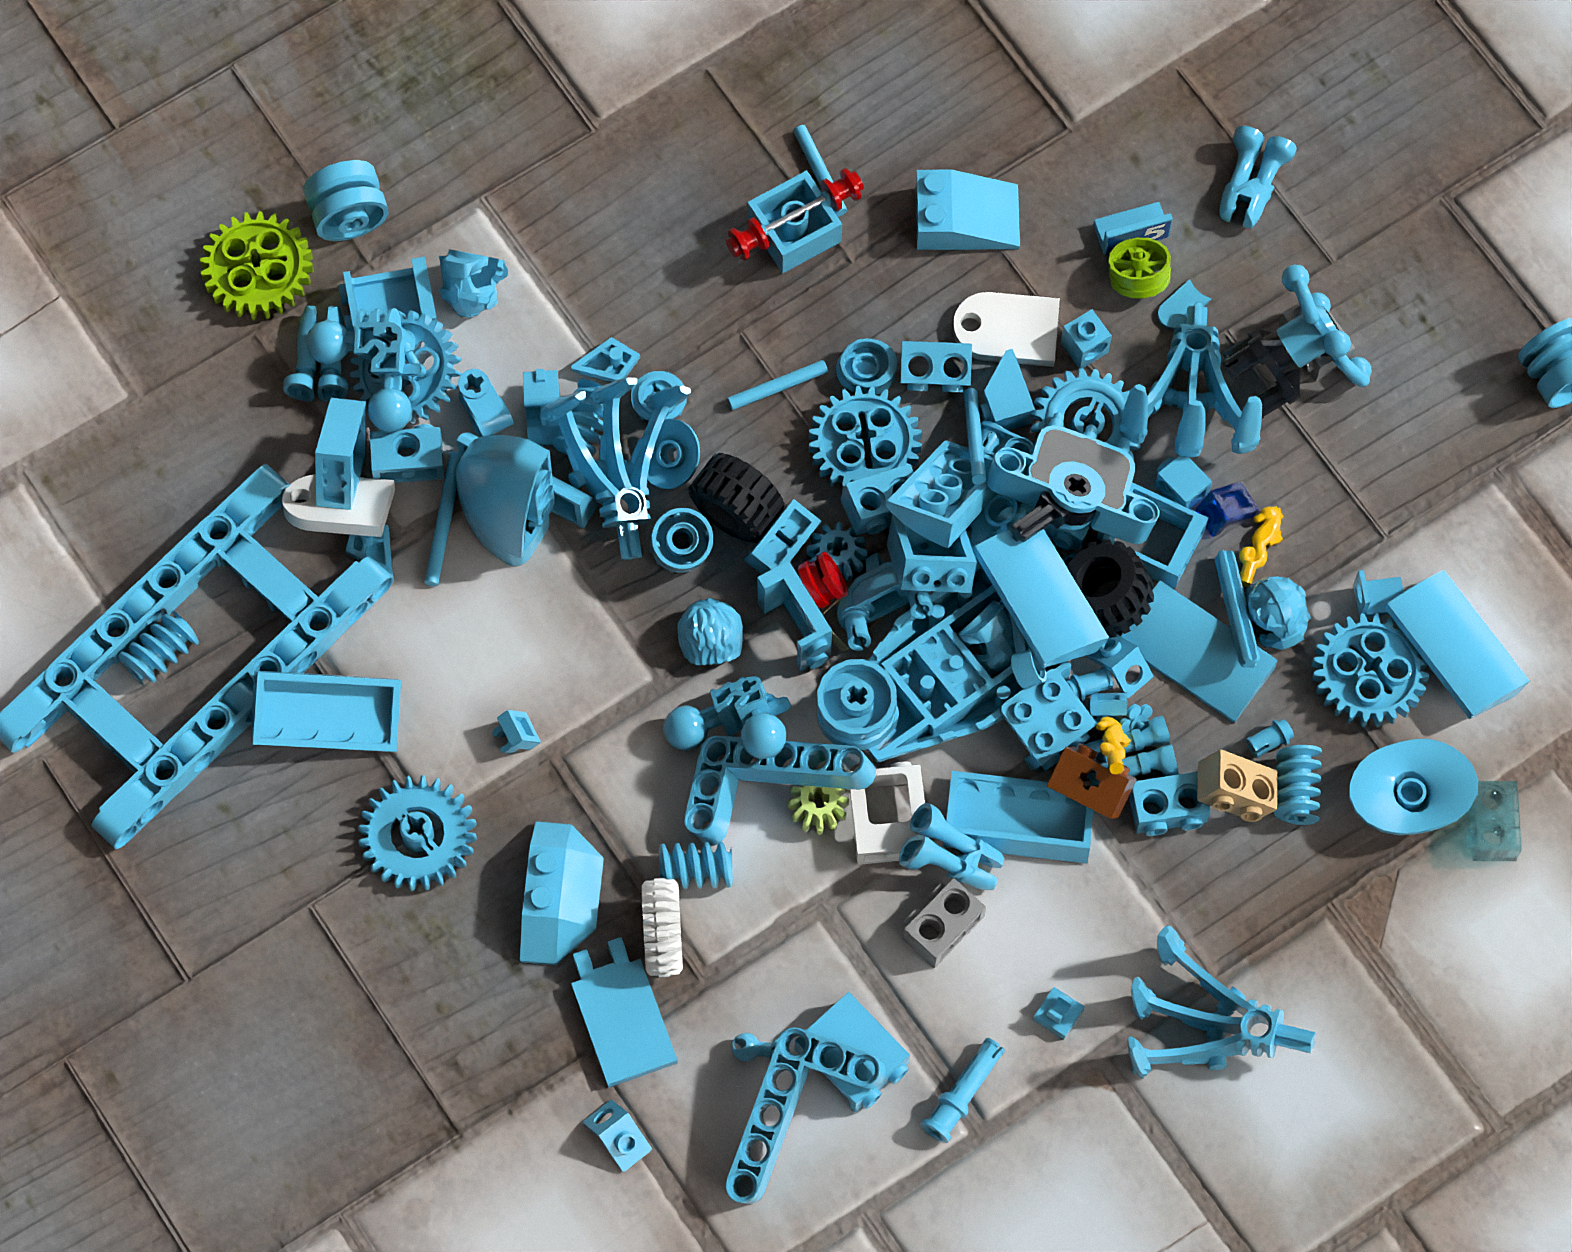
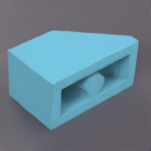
M1013 348L1005 351L984 390L983 404L979 405L982 421L994 422L1008 431L1033 424L1034 419L1030 415L1035 411Z

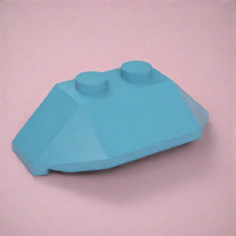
M535 822L529 849L522 910L521 963L557 966L566 955L577 948L596 930L604 858L571 824Z

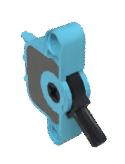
M1057 412L1054 413L1049 426L1042 429L1030 454L1010 447L1001 448L997 451L986 474L987 486L998 494L1035 507L1033 511L1011 526L1010 531L1013 534V539L1017 542H1026L1050 524L1056 529L1060 527L1068 530L1083 529L1090 524L1094 530L1129 543L1140 544L1147 540L1159 517V509L1153 501L1129 492L1135 473V463L1128 454L1130 440L1126 437L1120 438L1116 446L1096 439L1097 428L1094 425H1088L1083 434L1063 427L1064 415Z

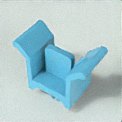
M536 369L533 372H523L524 407H526L528 440L538 445H552L554 438L558 437V421L549 422L544 417L540 418V414L545 405L560 397L558 370L544 371V369Z

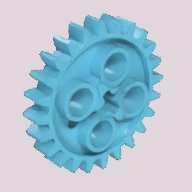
M413 310L409 311L407 317L404 313L398 311L401 318V327L414 337V355L419 363L424 366L427 358L430 356L434 358L432 367L426 370L422 377L412 376L411 379H402V392H404L408 385L412 384L413 392L408 397L412 407L409 423L415 424L417 414L421 418L428 420V409L439 413L441 411L438 404L440 399L446 402L451 401L445 392L447 389L457 390L458 387L451 382V378L461 376V372L453 369V365L461 362L462 358L451 354L459 346L452 341L447 342L453 334L446 329L442 330L443 324L437 320L431 322L432 317L425 313L419 318V314ZM361 357L353 358L350 362L359 366V370L350 373V376L360 380L353 387V390L364 393L359 401H366V405H368L370 398L381 389V378L379 379L377 375L371 372V361H366Z
M856 386L854 396H850L844 389L842 390L841 401L834 396H830L829 404L831 408L824 405L819 407L821 417L813 416L812 426L815 428L809 429V439L813 440L809 443V452L816 453L812 456L813 465L822 464L819 475L823 477L831 474L830 486H834L841 481L843 483V492L845 483L907 464L912 466L918 465L919 457L916 454L921 453L922 443L918 442L922 437V430L915 429L918 426V417L908 418L911 414L910 405L899 408L900 396L890 401L888 400V390L886 389L880 396H876L874 387H870L868 394H863L860 386ZM859 414L865 415L867 441L870 443L871 469L866 468L864 443L861 439ZM876 419H883L889 424L884 427H877L872 422ZM842 423H849L854 428L850 431H842L837 426ZM881 451H888L894 456L890 459H881L876 454ZM846 455H854L859 460L855 463H846L842 458Z
M1361 613L1357 624L1348 616L1344 623L1345 629L1338 623H1335L1332 628L1333 635L1327 632L1324 633L1322 641L1325 645H1317L1315 653L1320 657H1315L1312 662V667L1319 669L1314 672L1312 680L1322 682L1318 685L1316 693L1328 694L1324 705L1328 706L1335 703L1337 705L1335 716L1340 715L1343 711L1348 712V723H1351L1356 716L1360 717L1362 727L1366 726L1369 718H1373L1375 725L1380 727L1383 717H1386L1391 724L1395 723L1397 713L1404 718L1407 717L1409 713L1408 706L1417 707L1420 701L1417 696H1423L1426 690L1422 683H1427L1429 674L1422 671L1427 668L1428 664L1424 659H1418L1421 655L1413 647L1409 639L1403 635L1404 633L1400 628L1397 630L1392 628V617L1385 624H1382L1377 613L1372 622H1368L1365 614ZM1375 642L1380 646L1381 651H1370L1366 648L1365 643ZM1351 646L1355 647V649L1357 650V652H1355L1354 650L1350 649L1349 647H1351ZM1340 661L1348 662L1354 670L1350 672L1342 671L1337 663ZM1398 669L1402 672L1404 678H1392L1387 670ZM1363 688L1370 689L1375 693L1376 698H1364L1359 690ZM1384 688H1385L1386 690L1391 691L1392 693H1391V694H1387V693L1384 691Z

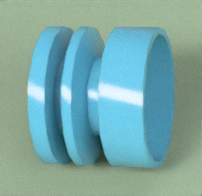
M1568 318L1548 327L1533 337L1518 354V359L1527 368L1529 377L1533 379L1541 378L1537 383V389L1551 408H1559L1572 403V318Z

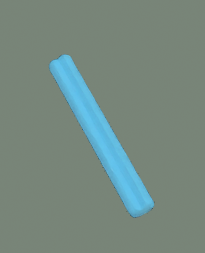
M1220 550L1214 560L1238 661L1243 668H1254L1257 666L1260 656L1248 613L1236 557L1231 550Z

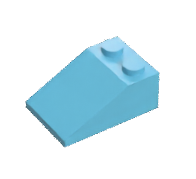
M917 170L915 186L917 250L1020 249L1018 184L956 170Z

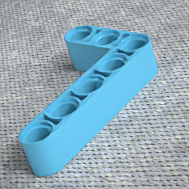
M712 736L702 744L684 823L686 828L702 844L708 842L710 846H715L726 837L739 780L860 790L872 784L876 777V769L874 764L858 747L786 741L782 751L774 757L758 758L754 763L750 764L754 757L742 746L741 737ZM726 753L725 757L717 762L718 758L722 754ZM790 758H792V761L787 766L783 767L784 763ZM826 761L822 768L816 770L821 762ZM860 763L855 771L850 772L854 765ZM715 787H718L714 794L709 795ZM711 820L706 828L701 829L705 822Z
M792 1027L782 1032L726 1180L725 1187L729 1197L739 1203L753 1204L758 1202L764 1195L810 1069L865 1089H873L881 1085L885 1079L886 1070L882 1061L869 1053L801 1028ZM796 1036H803L806 1042L804 1051L799 1055H792L789 1050L791 1040ZM833 1048L838 1049L841 1056L840 1062L833 1068H827L823 1061L825 1053ZM872 1061L875 1066L874 1076L870 1080L861 1081L858 1076V1068L862 1063ZM783 1071H790L793 1077L792 1085L787 1090L780 1091L776 1084L777 1077ZM776 1106L780 1112L779 1120L776 1124L767 1126L763 1119L764 1112L767 1108ZM763 1141L767 1148L766 1155L761 1161L755 1162L750 1154L751 1147L756 1142ZM749 1176L753 1181L754 1188L750 1195L742 1197L738 1193L737 1186L743 1177Z

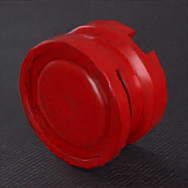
M822 552L816 555L815 561H805L798 566L801 581L819 608L823 609L829 606L834 598L840 600L848 595V588L843 575L828 553Z

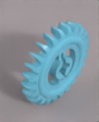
M1080 368L1077 372V378L1070 371H1066L1064 373L1065 382L1058 377H1054L1051 381L1054 388L1049 386L1042 388L1041 392L1046 398L1039 397L1034 401V404L1040 407L1041 410L1033 411L1030 417L1040 422L1032 425L1031 432L1040 433L1042 429L1049 426L1054 413L1059 412L1064 415L1068 406L1076 401L1091 400L1089 406L1082 407L1077 411L1069 423L1068 429L1082 434L1084 431L1083 422L1091 414L1094 405H1097L1089 423L1097 428L1096 435L1098 437L1105 425V418L1101 412L1103 406L1110 414L1113 424L1111 436L1105 443L1113 446L1118 444L1119 439L1122 438L1119 423L1130 390L1126 392L1121 391L1124 384L1122 380L1112 384V375L1110 373H1107L1101 379L1097 369H1093L1089 377L1086 371ZM1130 441V449L1134 451L1140 449V444ZM1129 449L1128 454L1134 459V456Z
M421 775L418 786H414L410 776H406L405 788H401L395 780H392V794L380 788L379 793L382 802L370 798L369 805L374 810V813L362 811V818L369 824L358 826V831L368 836L358 840L360 847L369 849L363 853L362 857L365 861L375 860L370 866L371 872L376 873L384 870L381 875L383 882H387L395 877V888H400L407 881L410 891L415 890L418 882L422 883L425 890H429L431 880H434L439 886H443L444 874L451 878H456V872L453 867L465 868L467 866L466 861L461 856L472 855L474 853L473 848L466 844L477 840L475 833L467 832L477 825L475 819H466L472 813V807L468 805L460 808L465 800L464 795L459 794L452 798L454 792L452 784H449L446 789L440 791L441 782L439 778L435 779L431 787H427L424 775ZM424 810L431 812L440 819L444 826V837L439 847L434 843L435 836L430 818L422 812L410 811ZM396 821L400 824V833L404 845L414 852L424 851L427 855L426 857L411 858L404 856L396 850L391 837ZM409 823L413 828L415 827L417 830L423 829L425 839L422 835H418L416 832L411 834Z

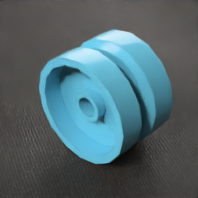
M360 160L342 161L324 167L306 180L302 189L308 208L312 211V220L319 237L329 241L350 240L375 230L385 222L389 215L388 206L383 192L379 190V180L373 165L367 161Z
M849 659L834 665L822 677L817 690V723L823 735L835 745L854 746L860 750H866L880 744L890 734L896 717V686L890 674L878 664L865 659Z

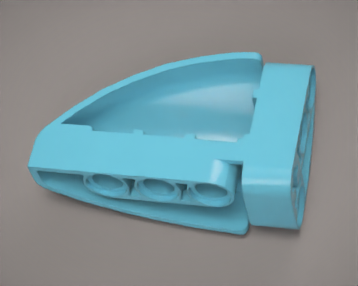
M489 435L474 439L463 453L456 467V485L462 511L474 535L486 549L508 565L521 566L531 558L550 525L549 514L555 502L550 451L521 437Z

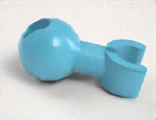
M741 1033L733 1039L731 1045L732 1052L738 1060L743 1062L751 1061L757 1056L769 1057L771 1060L778 1039L773 1043L760 1042L753 1034ZM734 1043L740 1045L741 1049H735Z

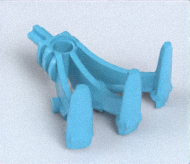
M1195 302L1194 306H1188L1186 324H1179L1174 329L1171 348L1167 354L1168 366L1159 381L1153 383L1149 395L1147 396L1145 387L1140 384L1135 385L1130 390L1119 423L1120 434L1133 443H1143L1148 432V417L1151 414H1155L1164 404L1170 407L1177 405V408L1182 409V419L1175 437L1174 452L1184 457H1197L1203 449L1205 409H1215L1224 421H1228L1235 430L1233 438H1231L1232 452L1236 454L1253 451L1259 445V440L1261 439L1262 402L1257 396L1249 397L1243 411L1236 404L1220 369L1221 354L1219 353L1218 330L1216 327L1207 326L1208 308L1202 307V303ZM1181 368L1189 372L1187 392L1177 391L1172 388ZM1200 371H1204L1206 386L1209 390L1207 393H1196L1197 375Z
M622 378L604 386H596L589 397L593 398L596 404H603V435L600 436V460L594 461L588 451L572 413V409L586 398L585 391H578L564 397H559L542 408L543 411L540 414V418L544 417L549 422L557 420L566 442L567 449L565 450L573 472L568 475L570 483L576 489L586 485L590 494L595 497L596 502L602 504L599 512L600 516L604 517L603 528L617 527L621 559L632 560L642 557L638 525L651 520L650 514H647V510L650 509V502L645 500V497L649 495V489L646 486L652 453L665 417L673 411L674 407L691 395V390L687 387L676 385L658 392H652L643 401L647 403V408L653 410L642 439H639L630 462L627 460L623 461L621 451L619 401L621 396L634 387L637 383V378ZM620 499H623L628 504V513L622 510Z
M1165 926L1157 936L1159 960L1164 966L1167 964L1172 966L1176 961L1200 981V986L1219 1001L1216 1005L1218 1010L1207 1013L1156 998L1152 990L1146 987L1144 981L1140 977H1136L1131 986V997L1134 1006L1132 1012L1136 1014V1017L1143 1020L1145 1017H1150L1153 1010L1183 1020V1024L1206 1031L1208 1042L1182 1048L1148 1050L1143 1048L1137 1039L1129 1036L1127 1045L1134 1075L1144 1079L1147 1073L1151 1072V1064L1183 1063V1065L1208 1064L1209 1070H1221L1227 1067L1226 1057L1234 1055L1245 1056L1250 1049L1253 1056L1260 1057L1265 1052L1268 1058L1274 1057L1277 1046L1311 1054L1315 1044L1316 1032L1284 1025L1283 1010L1276 1009L1272 1012L1270 1005L1263 1004L1259 1008L1257 1000L1250 999L1248 1002L1245 1001L1246 997L1238 989L1232 986L1229 990L1184 953L1186 950L1185 943L1171 926ZM1235 1011H1237V1012L1240 1013L1243 1017H1231V1016L1234 1014ZM1258 1023L1268 1025V1030L1264 1035L1253 1036L1250 1034V1030L1254 1025ZM1226 1033H1229V1034H1233V1035H1234V1036L1225 1038V1034H1226Z

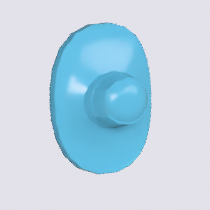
M1432 739L1402 741L1387 745L1370 753L1359 763L1353 772L1349 785V800L1355 813L1363 822L1380 832L1394 835L1420 834L1440 829L1456 822L1470 810L1478 795V777L1470 761L1454 747Z

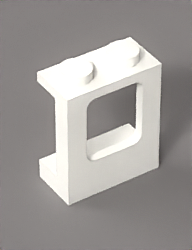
M897 762L891 764L889 768L876 769V777L867 788L908 784L912 818L917 808L925 803L921 766L912 765L910 762ZM848 789L850 790L857 865L899 861L900 851L906 841L914 836H918V834L910 829L911 818L906 822L872 824L868 819L865 789Z

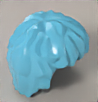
M713 598L698 600L687 607L678 622V640L683 655L690 664H722L735 660L740 656L744 637L743 625L740 615L733 607Z

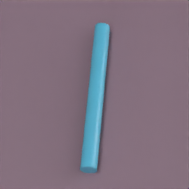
M968 388L964 391L972 482L975 485H982L986 482L978 393L976 389Z
M450 452L424 581L429 586H438L457 492L456 467L461 458L459 452Z

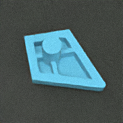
M611 337L571 365V371L614 382L627 377L640 359V354Z
M388 525L384 526L382 537L349 535L346 554L359 561L370 556L393 577Z

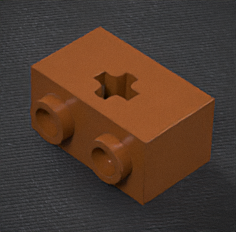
M1078 744L1077 748L1065 747L1047 787L1110 819L1118 818L1137 778L1128 774L1130 768L1123 765L1124 770L1122 773L1112 774L1108 764L1096 758L1097 751L1082 744ZM1097 772L1095 778L1101 782L1099 785L1090 787L1091 780L1087 778V774Z

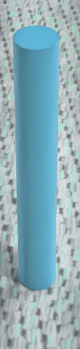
M797 126L793 132L819 184L825 178L833 182L806 126ZM843 201L842 209L837 212L834 211L837 217L844 215L848 211Z
M820 360L727 398L729 407L733 411L828 373L824 360Z

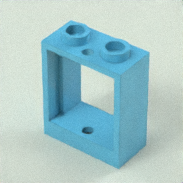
M331 398L315 451L316 506L351 510L366 458V401Z
M1132 482L1129 492L1153 501L1159 509V519L1185 530L1168 566L1136 552L1150 578L1158 582L1161 580L1171 588L1176 589L1205 531L1208 517ZM1099 531L1096 539L1101 542L1102 540L1110 539L1114 545L1116 537Z
M892 514L887 548L900 589L971 593L977 561L966 529L949 548H946L919 535ZM913 553L953 555L954 557L914 555ZM936 580L941 581L938 585L933 584Z

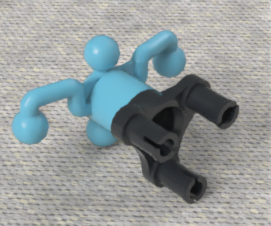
M1294 264L1288 266L1283 271L1281 278L1283 286L1290 292H1295L1302 314L1273 332L1256 327L1247 333V338L1226 351H1222L1225 358L1222 360V363L1227 367L1226 370L1233 380L1259 363L1262 366L1266 364L1277 379L1275 386L1257 396L1262 402V419L1288 402L1290 405L1300 399V368L1325 352L1331 356L1335 365L1345 374V377L1350 382L1359 387H1366L1370 383V375L1372 373L1370 363L1363 357L1351 359L1347 357L1346 354L1351 348L1350 337L1338 329L1330 316L1331 304L1329 298L1323 293H1310L1308 288L1309 273L1301 265Z

